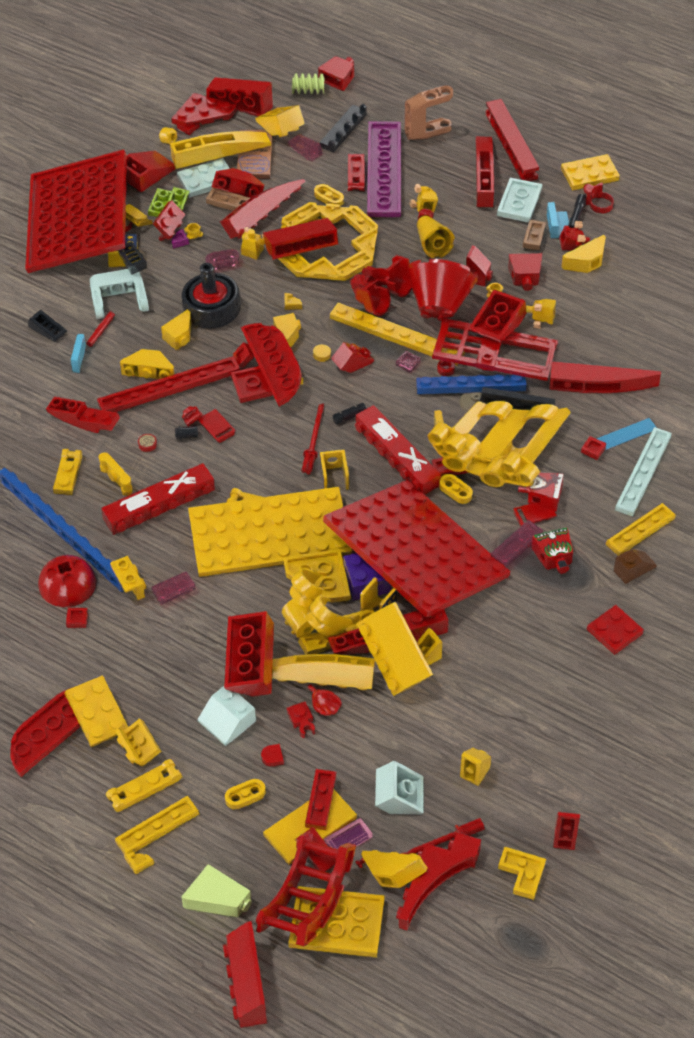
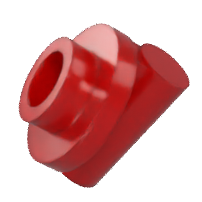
M189 406L183 411L182 418L189 427L203 414L196 406Z

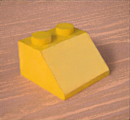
M299 105L277 107L255 118L256 122L271 136L278 135L279 137L287 136L289 131H297L299 126L305 124Z

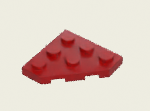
M193 93L171 118L172 124L190 127L192 124L200 122L201 125L214 123V120L221 118L223 121L230 120L237 111V105Z

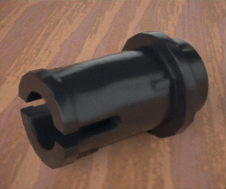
M178 426V428H175L176 439L182 440V438L198 437L197 426Z

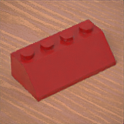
M267 611L228 617L224 683L226 690L251 697L271 694L274 622Z
M249 921L226 935L227 944L223 945L224 956L230 960V964L226 965L228 979H233V985H229L231 999H236V1006H232L234 1020H239L240 1028L267 1023L252 921Z

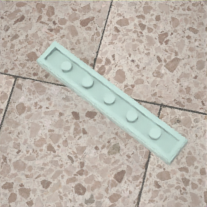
M654 427L615 506V511L633 517L671 439L672 433Z

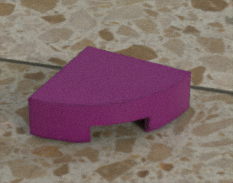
M183 229L177 231L176 235L172 238L173 249L189 244V239Z

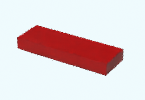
M315 770L305 820L306 828L314 827L315 829L326 830L336 782V771Z

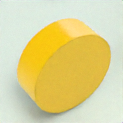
M323 344L315 346L313 349L314 359L320 362L329 360L331 349Z

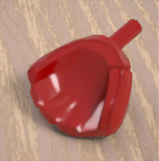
M311 684L308 685L307 688L313 693L312 705L316 712L325 716H331L338 712L342 706V701L335 693L328 690H316Z

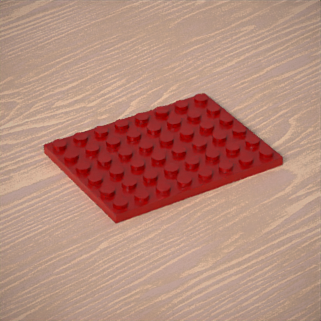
M124 149L31 174L25 264L27 273L125 249L127 154Z
M405 480L328 513L323 517V522L426 618L508 578L511 573L508 568L420 490L417 491L409 480Z

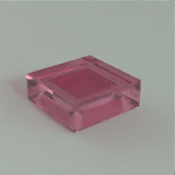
M405 351L396 360V366L411 373L419 365L421 358Z

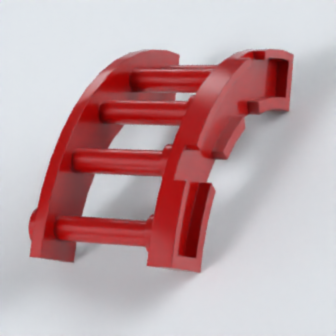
M310 831L301 834L298 838L296 855L284 884L274 899L261 909L256 917V932L261 933L272 926L295 933L297 937L296 945L303 947L317 937L315 932L319 927L324 928L332 916L343 893L345 885H342L345 872L350 873L356 845L352 843L343 844L336 849L312 842L313 832ZM309 850L335 857L336 863L333 872L328 873L305 866ZM301 875L327 881L328 885L324 894L319 895L296 888ZM292 896L317 903V906L310 914L286 907ZM280 915L301 920V922L297 925L277 918Z

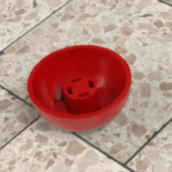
M61 555L51 559L43 567L39 575L38 588L42 598L48 603L58 607H72L83 603L93 594L97 580L94 570L84 559L74 555Z

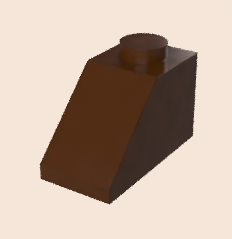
M630 549L616 557L614 572L627 584L656 568L657 565L645 552Z

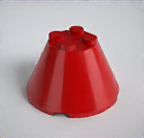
M429 259V262L421 263V260L410 263L407 270L417 305L421 312L420 316L423 318H437L441 322L443 318L448 319L455 315L478 279L477 273L474 272L473 274L470 272L468 266L442 259Z

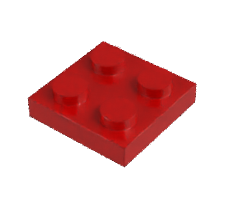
M259 366L231 372V379L240 403L273 396Z
M614 605L587 625V631L614 655L640 637L644 632V629L617 605Z

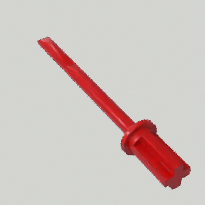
M324 403L318 406L309 449L303 452L304 461L301 471L307 475H310L313 471L314 462L318 457V453L314 449Z
M478 818L460 826L455 825L454 832L429 841L426 844L437 846L454 839L456 833L467 836L485 830L484 823L481 818ZM425 843L400 854H417L419 850L423 851Z

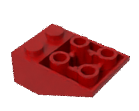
M157 151L130 153L127 155L126 182L138 191L143 192L174 171L176 167L173 162Z

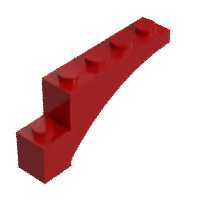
M456 833L455 839L450 840L448 849L425 843L423 851L419 850L418 855L427 866V870L410 881L412 882L410 888L406 887L403 900L405 902L403 907L399 906L396 919L399 920V929L408 930L412 918L420 905L440 884L467 868H475L481 851V839Z

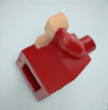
M575 221L574 228L564 225L559 237L562 250L572 251L590 242V237H585L583 231L579 229L583 227L581 221Z

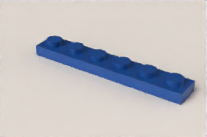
M518 375L416 378L417 394L481 392L483 387L510 392L526 391V379Z

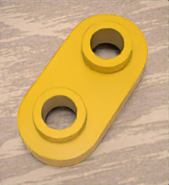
M319 184L314 188V196L319 201L325 204H339L340 207L344 204L343 194L326 184Z
M446 474L441 477L439 487L442 492L461 504H466L472 500L473 490L466 483L452 474Z
M251 779L229 788L225 793L226 805L236 810L263 799L266 793L265 784L259 779Z

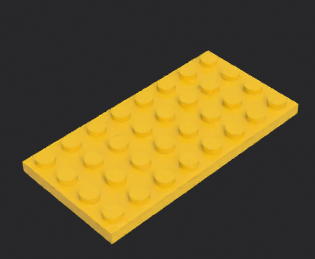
M339 487L188 508L199 577L284 565L283 557L341 549L342 556L351 555L352 548L323 522L324 515L343 507Z

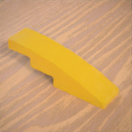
M371 608L344 615L343 617L349 618L353 622L342 633L358 629L357 623L375 613L374 610ZM318 631L301 636L298 640L305 655L317 654L331 649L328 636Z

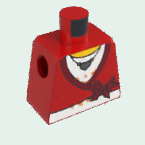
M539 473L530 486H518V492L528 494V504L531 503L557 512L564 474Z

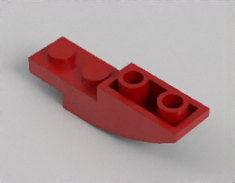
M54 397L46 408V411L54 417L75 427L99 433L101 429L112 431L120 419L119 414L116 412L89 408L85 402Z

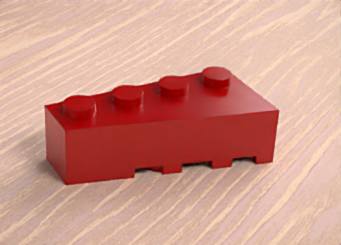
M214 77L206 88L207 97L237 105V111L258 117L273 108L272 82Z

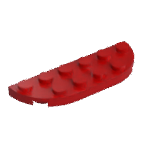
M253 323L240 327L278 406L280 407L289 402L299 389L302 373L284 334L277 327L262 325V323Z
M65 691L52 698L21 724L14 733L11 740L10 758L15 771L20 777L81 727L65 695Z

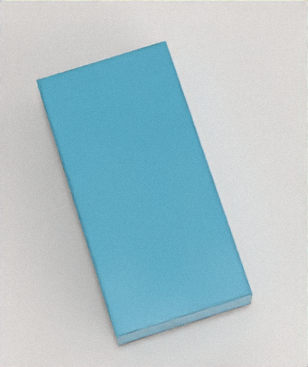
M84 334L77 335L71 356L72 371L75 373H80L86 349Z

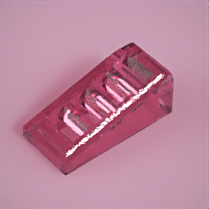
M299 134L287 142L290 147L309 161H313L322 155L320 143Z

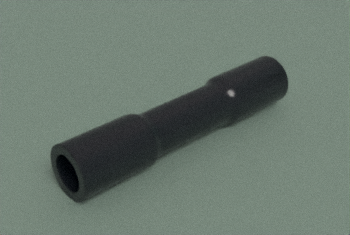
M579 194L576 198L574 211L568 223L569 228H574L575 221H580V216L587 196L584 194Z

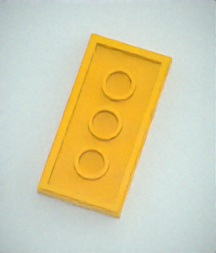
M335 790L333 792L326 830L316 829L324 841L357 819V814ZM309 801L263 832V836L288 865L293 863L296 855L297 842L295 839L310 829L305 827Z

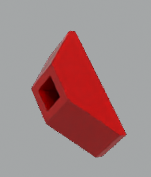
M235 168L216 171L212 183L213 188L249 198L263 192L265 186L251 173Z

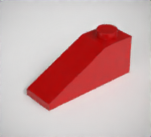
M558 812L556 814L553 848L575 850L580 814Z

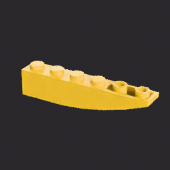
M252 131L214 133L170 143L171 156L176 169L271 146L266 132Z
M308 654L273 659L272 679L282 682L290 680L301 684L309 682L320 686L355 687L359 690L372 689L374 683V658L337 654Z

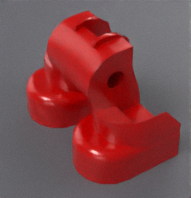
M396 255L391 259L392 265L387 269L370 266L364 267L362 275L355 274L354 278L350 280L357 301L364 305L367 312L376 316H382L390 307V293L399 297H405L411 292L412 285L407 272L410 264L408 258Z

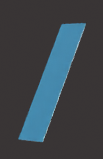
M647 418L597 439L607 443L605 449L607 450L650 433L654 427H657L650 418Z

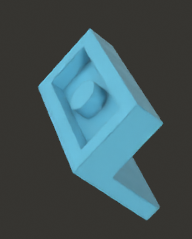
M548 202L546 215L550 238H559L564 225L568 226V215L566 211L556 212L555 203Z

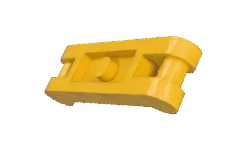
M168 759L162 765L118 788L109 789L106 792V797L109 801L113 802L114 810L120 812L178 782L182 778V774L179 770L175 769L172 759ZM169 773V776L164 778L163 775Z

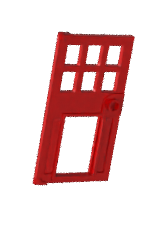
M446 318L442 319L432 359L472 366L485 371H498L548 381L558 340L512 332L499 342L483 336V338L469 336L471 323ZM451 327L464 330V332L459 334L449 332L448 329ZM445 338L461 340L460 344L445 342ZM466 341L481 344V347L465 346ZM501 343L549 352L546 365L542 366L498 357ZM442 348L457 350V355L441 352ZM462 353L477 354L478 357L477 359L464 357Z

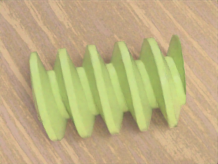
M295 73L292 78V94H294L295 89H297L298 94L301 93L302 89L304 94H307L308 89L311 94H313L314 90H316L317 94L322 90L324 94L323 74H320L318 78L317 74L314 73L313 78H311L310 73H308L305 78L304 74L301 73L300 78H298L297 73Z

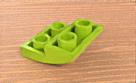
M173 187L172 191L157 188L148 210V216L158 217L165 205L171 200L183 211L190 191Z

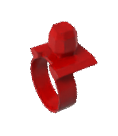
M599 183L596 186L591 184L584 185L583 191L587 194L586 205H590L594 212L600 214L608 213L612 210L614 199L610 194L602 192L603 183ZM594 198H604L612 204L602 208L595 206L592 200Z

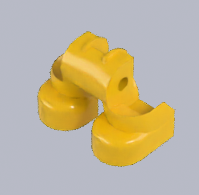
M303 567L291 578L292 586L289 593L293 599L285 604L281 612L286 620L285 624L290 626L292 629L291 633L296 635L297 638L311 634L314 629L328 637L341 634L353 621L333 613L325 606L330 598L320 595L324 589L314 585L321 575Z

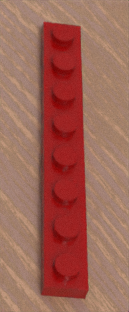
M234 356L98 398L97 403L100 410L119 412L229 377L231 372L239 371L240 367Z

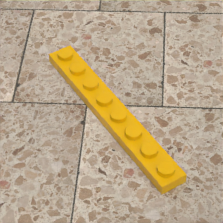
M337 303L330 313V319L432 357L437 341L433 337L341 303ZM442 348L441 352L457 355L458 351Z

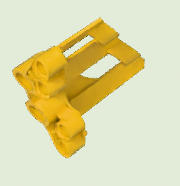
M478 401L454 427L451 428L447 424L438 421L428 434V440L437 453L443 457V465L452 471L461 472L465 470L480 476L481 481L491 487H501L504 483L527 487L532 484L540 473L538 467L533 464L571 412L568 408L558 409V407L550 404L537 405L532 407L531 410L512 409L513 406L510 403L504 401H494L488 404ZM482 416H497L499 418L498 422L483 441L479 442L475 436L468 434ZM542 418L545 420L526 447L515 448L513 446L512 440L529 419Z

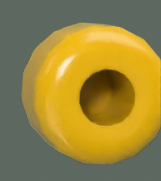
M164 127L159 133V139L162 143L166 144L176 142L177 132L173 128Z

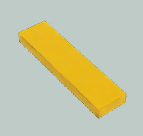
M661 503L608 539L606 546L619 556L674 520L676 514Z
M187 795L116 837L115 842L124 855L130 852H137L199 815V810Z

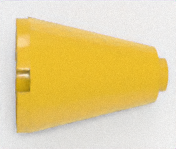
M423 216L417 221L421 246L427 256L430 258L439 256L440 258L452 250L455 236L449 228L429 216Z

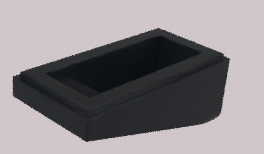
M132 241L125 244V249L131 247V249L124 252L123 249L118 250L131 275L147 269L145 258Z
M41 309L28 321L29 328L54 342L67 333L64 327Z

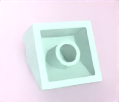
M223 686L211 696L200 714L198 722L221 743L227 746L256 722L255 708L238 693L226 690Z
M396 761L376 769L375 806L389 814H423L424 776Z

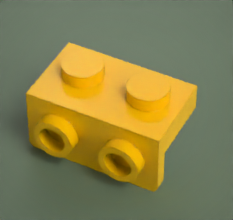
M125 556L110 563L111 568L124 592L133 591L137 600L145 598L144 590L146 589V584L143 578L139 577L135 564H132L129 557Z
M140 718L124 731L119 728L115 730L118 735L117 741L126 749V757L132 764L137 763L143 767L162 752L146 724Z

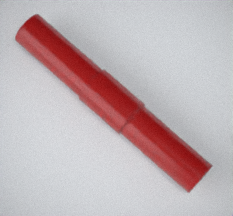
M110 311L86 342L87 346L92 347L115 317L113 312Z

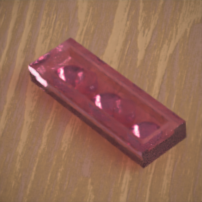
M528 520L491 553V556L507 567L532 545V536L543 533V530Z

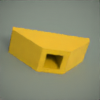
M602 235L564 254L561 268L563 270L589 273L602 265L606 236Z
M141 349L120 361L121 375L161 379L175 374L174 366L160 351Z
M362 850L361 853L373 876L382 887L401 888L427 870V866L421 857L414 853L408 855L397 852L386 853L377 850Z

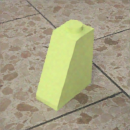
M209 864L182 895L183 907L186 909L239 917L242 912H246L252 903L250 890Z

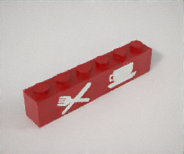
M374 405L356 414V430L366 437L369 444L374 445L378 453L388 460L392 468L395 467L404 480H409L417 491L420 490L424 495L439 487L441 474Z
M204 463L102 507L103 520L113 535L123 532L166 511L175 509L184 503L191 502L202 495L209 494L215 490L214 478Z

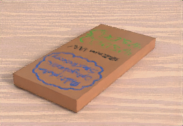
M240 130L266 132L271 146L239 153L237 169L249 172L257 179H270L272 136L266 130Z

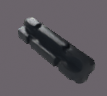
M359 403L356 405L357 407L352 406L341 411V413L333 414L332 419L335 424H340L343 420L356 417V414L367 409L366 405Z

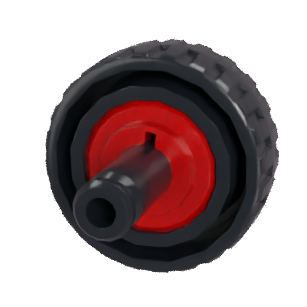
M203 263L200 266L201 274L190 279L182 290L183 311L187 309L190 311L191 321L195 326L208 329L219 328L231 323L238 316L241 309L240 291L237 283L231 277L215 273L213 264Z

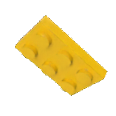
M608 154L561 164V170L572 191L582 189L586 184L596 186L599 183L605 184L619 181L620 178Z
M103 675L65 691V695L91 747L118 736L115 732L117 728L123 731L128 728Z

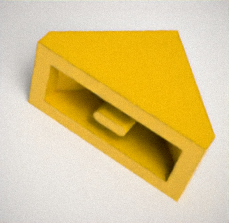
M428 628L417 642L428 666L442 658L443 642L431 628Z

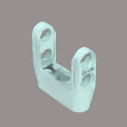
M128 269L96 274L90 278L91 294L97 320L104 319L105 317L102 297L136 292L139 310L142 312L149 311L140 272L131 275Z

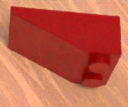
M494 289L470 325L469 331L501 342L519 327L526 316L525 300Z

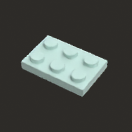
M222 158L177 172V177L184 189L190 191L189 198L210 192L213 188L212 183L215 172L229 169V167Z
M510 178L497 210V216L529 223L543 184Z

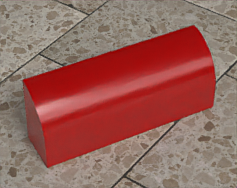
M329 218L263 232L267 251L273 260L338 245L337 228Z

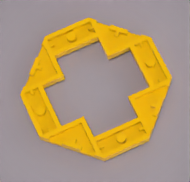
M309 202L282 217L281 228L311 222L318 217L322 219L329 218L333 224L344 218L361 234L351 240V246L358 253L336 266L325 257L311 264L300 254L278 258L296 277L346 281L355 276V274L360 273L364 267L373 265L378 225L358 206L350 205L347 208L340 207L339 204L327 203L326 206L317 205V203Z

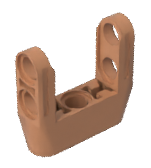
M445 85L423 91L405 101V134L408 140H424L451 131L452 122L449 119L438 118L426 122V108L450 101L453 97L452 87Z

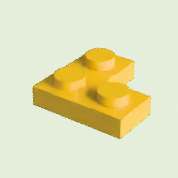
M504 847L498 869L518 875L513 894L534 900L546 859Z

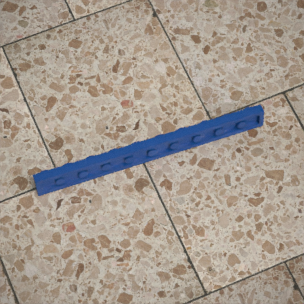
M6 468L0 470L1 483L121 593L124 592L111 568L110 563L112 561L102 556L98 548L92 547L86 537H81L74 526H69L60 514L57 515L49 504H45L37 493H33L26 483L19 481L14 472H9Z

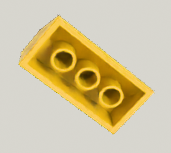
M396 602L376 611L357 623L359 631L393 696L413 688L433 675Z

